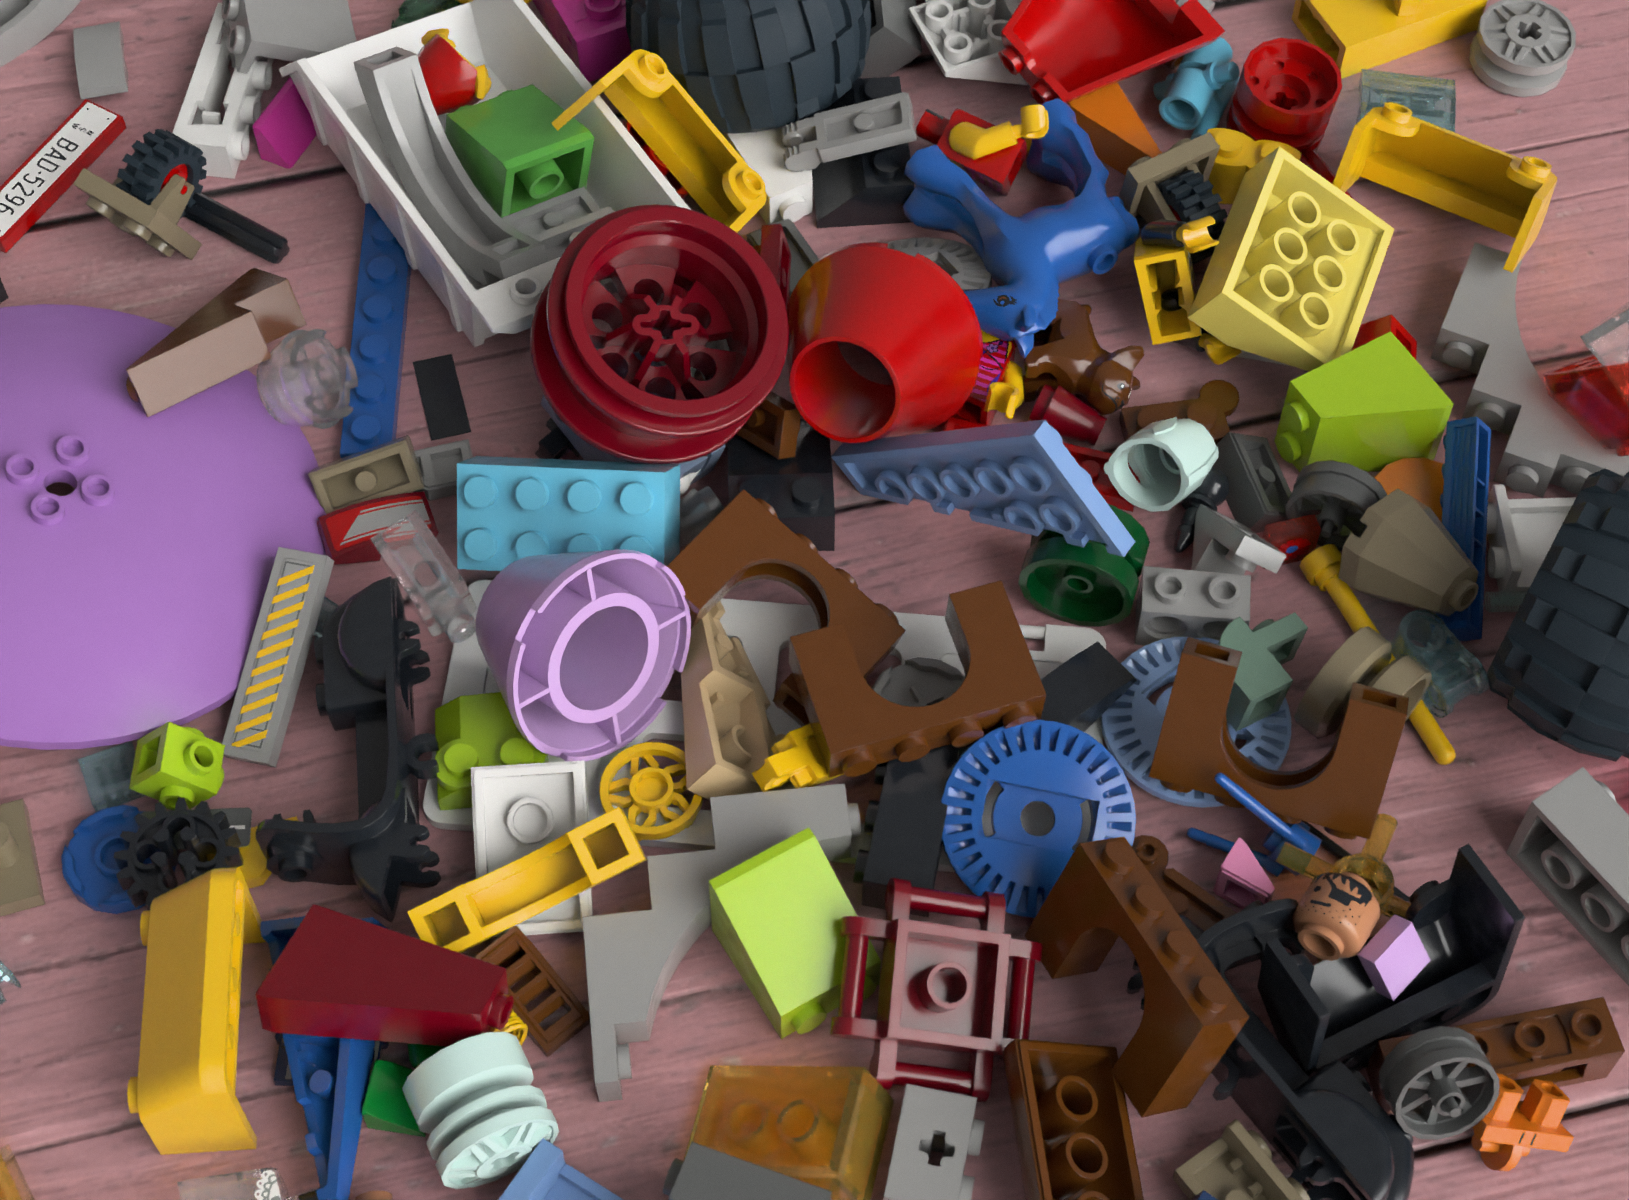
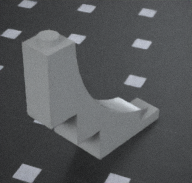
M845 783L710 797L715 849L647 856L651 910L582 917L594 1079L599 1102L623 1100L621 1080L632 1079L629 1043L649 1041L656 1012L670 979L682 958L698 937L712 924L709 880L808 827L814 833L828 861L851 858V838L861 836V823L858 803L847 804Z

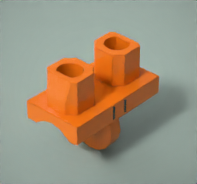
M1496 1073L1499 1077V1096L1492 1110L1477 1125L1473 1126L1474 1135L1471 1140L1473 1149L1480 1151L1485 1165L1495 1171H1510L1515 1168L1521 1156H1528L1530 1147L1567 1152L1574 1137L1560 1122L1570 1102V1098L1553 1082L1534 1079L1524 1100L1519 1101L1524 1090L1513 1079Z

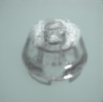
M295 330L289 333L269 352L271 358L258 365L256 383L260 399L268 413L281 424L327 429L336 425L341 418L347 417L354 409L349 406L350 389L358 387V377L354 363L345 347L335 349L329 340L324 338L325 330Z

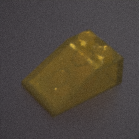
M710 1065L685 1156L691 1142L829 1190L832 1192L831 1200H871L894 1099L865 1067Z

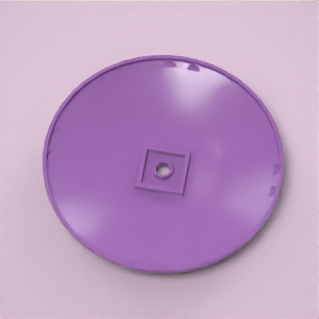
M37 304L0 308L1 746L57 750L116 745L140 739L167 722L181 726L220 707L236 696L278 547L326 555L317 521L319 517L327 513L320 506L308 475L312 469L318 467V463L309 442L296 420L281 401L255 375L245 370L150 417H146L141 403L131 399L127 391L126 381L128 375L125 369L176 329L174 327L137 315L79 305ZM64 482L73 486L75 490L69 495L57 496L49 493L46 488L50 484Z

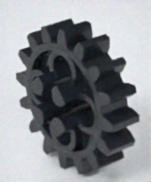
M178 798L175 810L167 811L161 802L156 803V816L150 820L146 816L137 814L134 818L139 830L136 833L122 831L120 835L127 850L114 852V859L120 869L116 876L122 889L128 890L127 894L135 907L145 903L147 910H150L154 898L178 887V881L172 869L173 866L180 865L185 876L184 883L214 868L239 867L244 862L241 852L237 848L241 845L235 827L230 828L226 814L220 811L212 816L208 803L203 800L195 807L194 811L189 810L185 798ZM181 830L180 836L186 851L179 854L173 837ZM216 854V856L210 861H208L206 855ZM149 857L152 863L143 864L144 860Z

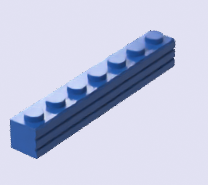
M1477 416L1448 421L1446 434L1443 437L1445 448V463L1442 465L1444 487L1443 493L1440 496L1442 524L1478 570L1476 584L1479 587L1474 601L1465 610L1456 611L1448 617L1440 614L1434 615L1436 632L1452 643L1482 639L1491 429Z

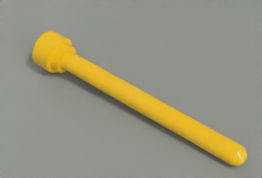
M1327 544L1309 553L1301 561L1299 567L1310 585L1318 586L1320 591H1327L1354 633L1367 626L1379 633L1350 586L1339 579L1342 554L1336 545ZM1393 653L1391 654V659L1389 663H1391L1393 660H1396ZM1421 699L1411 713L1409 720L1435 761L1441 765H1448L1455 759V750Z

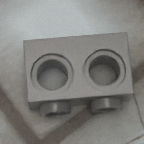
M1143 566L1136 601L1135 645H1148L1161 639L1179 636L1192 638L1207 637L1220 640L1225 628L1239 616L1249 626L1251 575Z

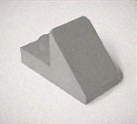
M1200 504L1195 517L1192 570L1244 575L1246 570L1253 573L1257 565L1277 574L1287 556L1285 553L1242 523Z

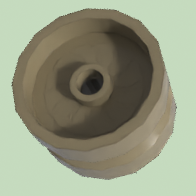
M1369 626L1363 627L1350 636L1319 671L1300 701L1294 719L1297 724L1317 739L1334 734L1337 731L1334 738L1335 742L1353 682L1409 697L1407 721L1429 686L1432 678L1431 671L1409 655L1389 663L1392 654L1391 642Z

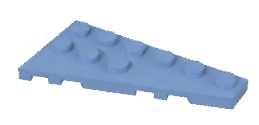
M1046 420L888 437L862 443L845 442L831 456L862 495L908 505L915 498L929 502L934 512L950 515L955 508L970 511L969 515L972 521L1034 536H1039L1043 529L1063 534L1067 544L1084 547L1089 540L1106 544L1105 547L1109 554L1125 557L1135 543L1133 537L1093 485L1089 473L1079 466L1062 443V438L1058 431L1050 426Z

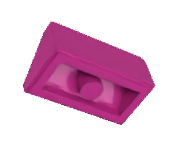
M289 77L252 125L261 159L284 168H292L317 135L312 117L291 77Z

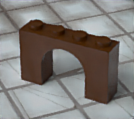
M744 489L667 565L684 588L686 594L684 597L690 608L691 629L731 589L739 584L751 580L766 579L778 581L792 587L811 605L816 615L819 629L844 623L865 680L894 650L906 631L899 625L896 615L888 607L880 603H874L859 590L857 582L848 572L830 565L818 554L816 546L809 538L803 534L791 531L778 519L777 513L771 505L760 498L752 497ZM791 673L782 682L772 701L802 727L810 724L793 673Z
M1001 580L949 594L945 621L962 663L965 680L951 696L932 705L921 707L903 706L877 694L862 675L844 623L790 637L789 664L829 778L841 774L847 777L860 776L873 770L877 764L895 759L901 762L914 761L928 754L931 749L952 744L954 747L968 746L982 738L983 735L1002 726L1007 729L1041 719L1047 694Z
M1188 637L1180 657L1149 777L1160 780L1164 787L1173 791L1187 793L1194 789L1214 795L1215 800L1223 805L1233 808H1245L1223 787L1216 783L1215 775L1223 773L1285 823L1298 824L1303 820L1324 826V830L1327 833L1341 839L1352 840L1359 836L1370 840L1406 721L1409 697L1353 682L1337 738L1329 752L1318 762L1300 770H1270L1255 764L1245 757L1234 744L1228 730L1227 708L1242 651Z
M1118 837L1079 843L1024 936L1027 941L1042 944L1041 962L1052 979L1096 972L1118 937L1120 936L1126 942L1135 956L1142 975L1144 1010L1138 1030L1111 1071L1141 1118L1187 1108L1249 1016L1126 838Z

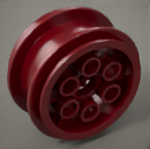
M658 204L639 205L624 208L599 218L582 230L567 246L535 307L530 332L531 358L537 381L548 403L563 423L588 444L602 452L630 462L641 464H678L703 457L730 441L742 429L753 411L771 392L781 374L786 359L789 338L788 316L781 290L773 273L758 252L734 230L712 217L687 208ZM611 278L621 298L620 302L613 297L600 281ZM673 284L688 291L683 299L675 293L670 298ZM592 319L605 321L610 325L612 331H601L595 326ZM726 339L729 351L706 348L705 345L707 342ZM634 353H639L643 357L642 360H638ZM652 361H664L666 365L659 367L650 366ZM690 367L702 372L706 381L693 378Z

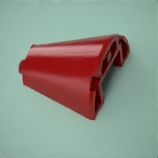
M1022 0L1001 31L1004 48L998 52V56L1004 67L1011 74L1017 75L1020 73L1031 86L1029 91L1038 105H1043L1045 102L1057 98L1069 103L1212 44L1224 34L1225 30L1198 0H1188L1181 7L1174 0Z

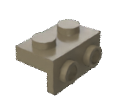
M1237 1119L1225 1126L1221 1138L1177 1168L1172 1178L1189 1200L1203 1190L1218 1200H1311L1306 1190L1297 1180L1292 1177L1286 1179L1271 1161L1272 1153L1264 1139L1254 1130L1247 1131Z

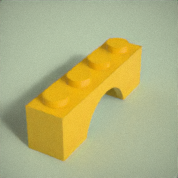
M617 807L565 833L547 845L493 872L462 884L407 913L420 940L462 953L646 861L647 858L623 809Z

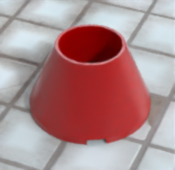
M887 243L851 244L836 249L820 258L806 271L795 286L786 310L789 328L787 363L790 391L794 404L801 416L822 435L840 442L862 443L924 432L952 417L964 405L977 383L980 359L983 356L982 332L977 315L959 284L939 265L919 253L914 257L904 252L887 248ZM837 341L858 345L875 355L886 367L894 385L875 383L858 374L844 359Z

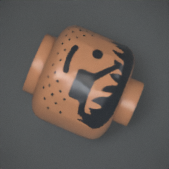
M1327 872L1317 875L1309 885L1292 916L1293 925L1298 933L1299 942L1309 953L1329 961L1357 955L1364 946L1380 918V906L1376 897L1371 892L1369 884L1360 876L1351 872Z

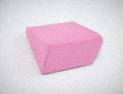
M1239 837L1220 866L1213 891L1216 895L1241 909H1244L1256 900H1261L1263 904L1271 901L1275 887L1246 842Z

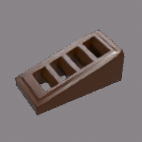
M517 926L509 929L474 957L507 968L508 994L512 995L514 999L512 1009L524 1024L527 1025V1035L547 1057L590 1024V1014L534 944ZM532 971L536 977L513 993L510 988ZM548 989L552 995L529 1012L525 1006ZM563 1006L568 1013L544 1031L539 1024Z

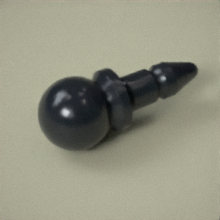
M1211 468L1202 484L1182 500V505L1186 511L1181 519V525L1178 526L1175 532V552L1182 553L1194 542L1195 517L1200 504L1217 511V506L1226 500L1229 493V482L1225 474L1220 470Z

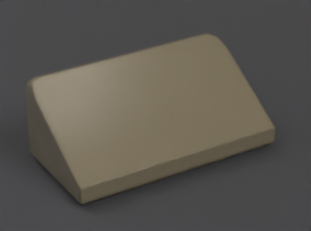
M409 435L323 464L308 473L320 506L324 508L327 514L367 500L411 493L425 487Z

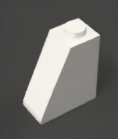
M782 127L751 133H722L748 166L756 171L764 181L766 203L758 212L767 225L788 218L795 222L803 216L813 213L812 170L791 172L789 169H786L783 154H785V150H788V147H784V144L781 142L780 131H782Z

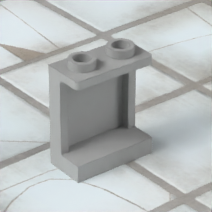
M348 0L222 1V17L228 20L230 30L228 50L230 53H234L237 72L248 73L256 56L294 62L356 41Z

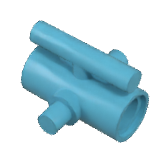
M1220 37L1212 44L1185 54L1176 73L1169 74L1166 80L1154 84V95L1161 101L1159 104L1161 117L1169 125L1177 129L1191 130L1195 128L1191 135V140L1206 134L1208 129L1217 127L1240 78L1239 67L1235 62H1231L1233 51L1225 39Z

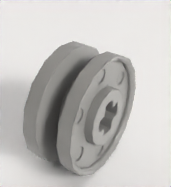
M1500 0L1490 5L1481 16L1477 34L1470 46L1469 61L1475 74L1487 86L1501 93L1519 97L1542 95L1554 89L1563 78L1567 69V61L1575 49L1576 32L1570 20L1559 9L1541 0Z

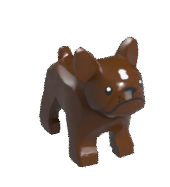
M1058 299L1056 319H1053L1045 330L1034 333V341L1044 345L1033 347L1026 358H1023L1026 375L1023 376L1024 402L1035 401L1039 397L1044 385L1047 384L1055 389L1060 385L1073 395H1082L1087 399L1089 405L1101 416L1109 415L1122 409L1124 405L1129 403L1131 391L1141 387L1140 381L1133 376V370L1144 356L1143 347L1128 346L1109 353L1100 347L1095 338L1089 317L1092 308L1087 304L1080 305L1077 301Z

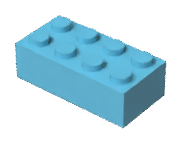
M475 456L457 463V569L502 571L511 563L528 556L615 549L639 551L667 566L680 553V464H641L634 462Z

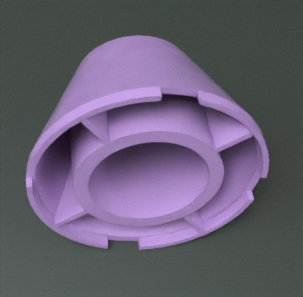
M628 549L534 555L511 563L492 580L483 594L478 607L476 637L512 719L521 735L529 744L542 753L560 757L565 761H590L621 749L640 735L659 715L667 703L661 697L674 671L677 670L682 673L691 637L690 608L684 597L686 595L684 588L676 575L666 565L647 554Z

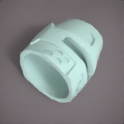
M1177 417L1152 422L1132 435L1113 452L1109 461L1104 465V471L1109 476L1110 482L1118 493L1132 505L1150 512L1168 511L1202 484L1218 459L1219 451L1213 437L1204 425L1192 419H1177ZM1129 465L1131 466L1134 473L1139 477L1140 483L1136 480L1133 473L1129 469Z

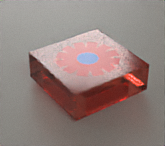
M1307 515L1267 524L1262 538L1287 555L1282 563L1284 565L1302 561L1309 553L1314 551L1321 528L1315 515Z

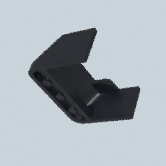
M1469 844L1458 849L1450 879L1439 883L1437 880L1429 881L1417 888L1409 898L1411 905L1408 907L1404 919L1413 923L1431 961L1394 1001L1376 992L1358 955L1339 958L1334 961L1323 960L1313 965L1305 954L1292 956L1291 953L1286 951L1277 937L1266 941L1257 988L1277 1040L1309 1078L1336 1059L1341 1061L1348 1069L1354 1068L1360 1071L1366 1068L1378 1041L1412 1035L1419 1031L1439 1026L1447 1027L1480 1010L1496 996L1525 916ZM1372 936V937H1370V938L1367 939V941L1365 942V944H1364V946L1362 947V949L1366 946V944H1367L1374 936Z

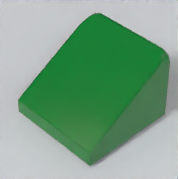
M375 1060L362 1109V1116L367 1128L420 1137L426 1136L425 1132L419 1130L402 1090L407 1077L414 1070L390 1061Z

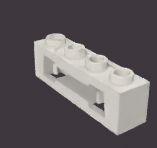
M218 3L172 133L203 152L201 156L206 158L207 164L202 169L207 171L206 176L235 179L240 161L246 160L248 157L250 146L249 133L252 125L261 115L260 100L263 91L269 90L272 83V63L274 58L256 56L248 73L237 72L234 53H230L228 50L230 31L228 20L223 19L222 3ZM230 59L232 61V68H235L232 78L228 69ZM222 102L225 108L223 121H221V113L219 112Z

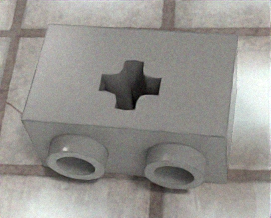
M906 1084L883 1200H971L975 1177L964 1175L967 1154L979 1157L985 1126L984 1120L974 1119L976 1097ZM932 1151L943 1153L940 1166L928 1164Z

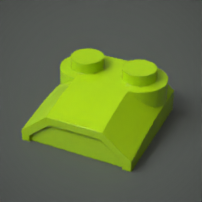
M501 692L459 696L435 709V736L439 744L435 760H437L439 765V773L436 775L440 811L473 808L471 767L549 763L548 754L536 749L521 735Z

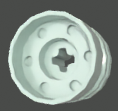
M487 1032L465 1038L441 1049L423 1061L407 1077L402 1088L419 1130L430 1134L426 1144L432 1159L437 1161L436 1167L444 1186L453 1189L474 1188L499 1180L521 1169L542 1139L553 1144L559 1133L558 1124L552 1111L546 1108L547 1103L542 1090L531 1086L534 1076L517 1037L510 1033Z

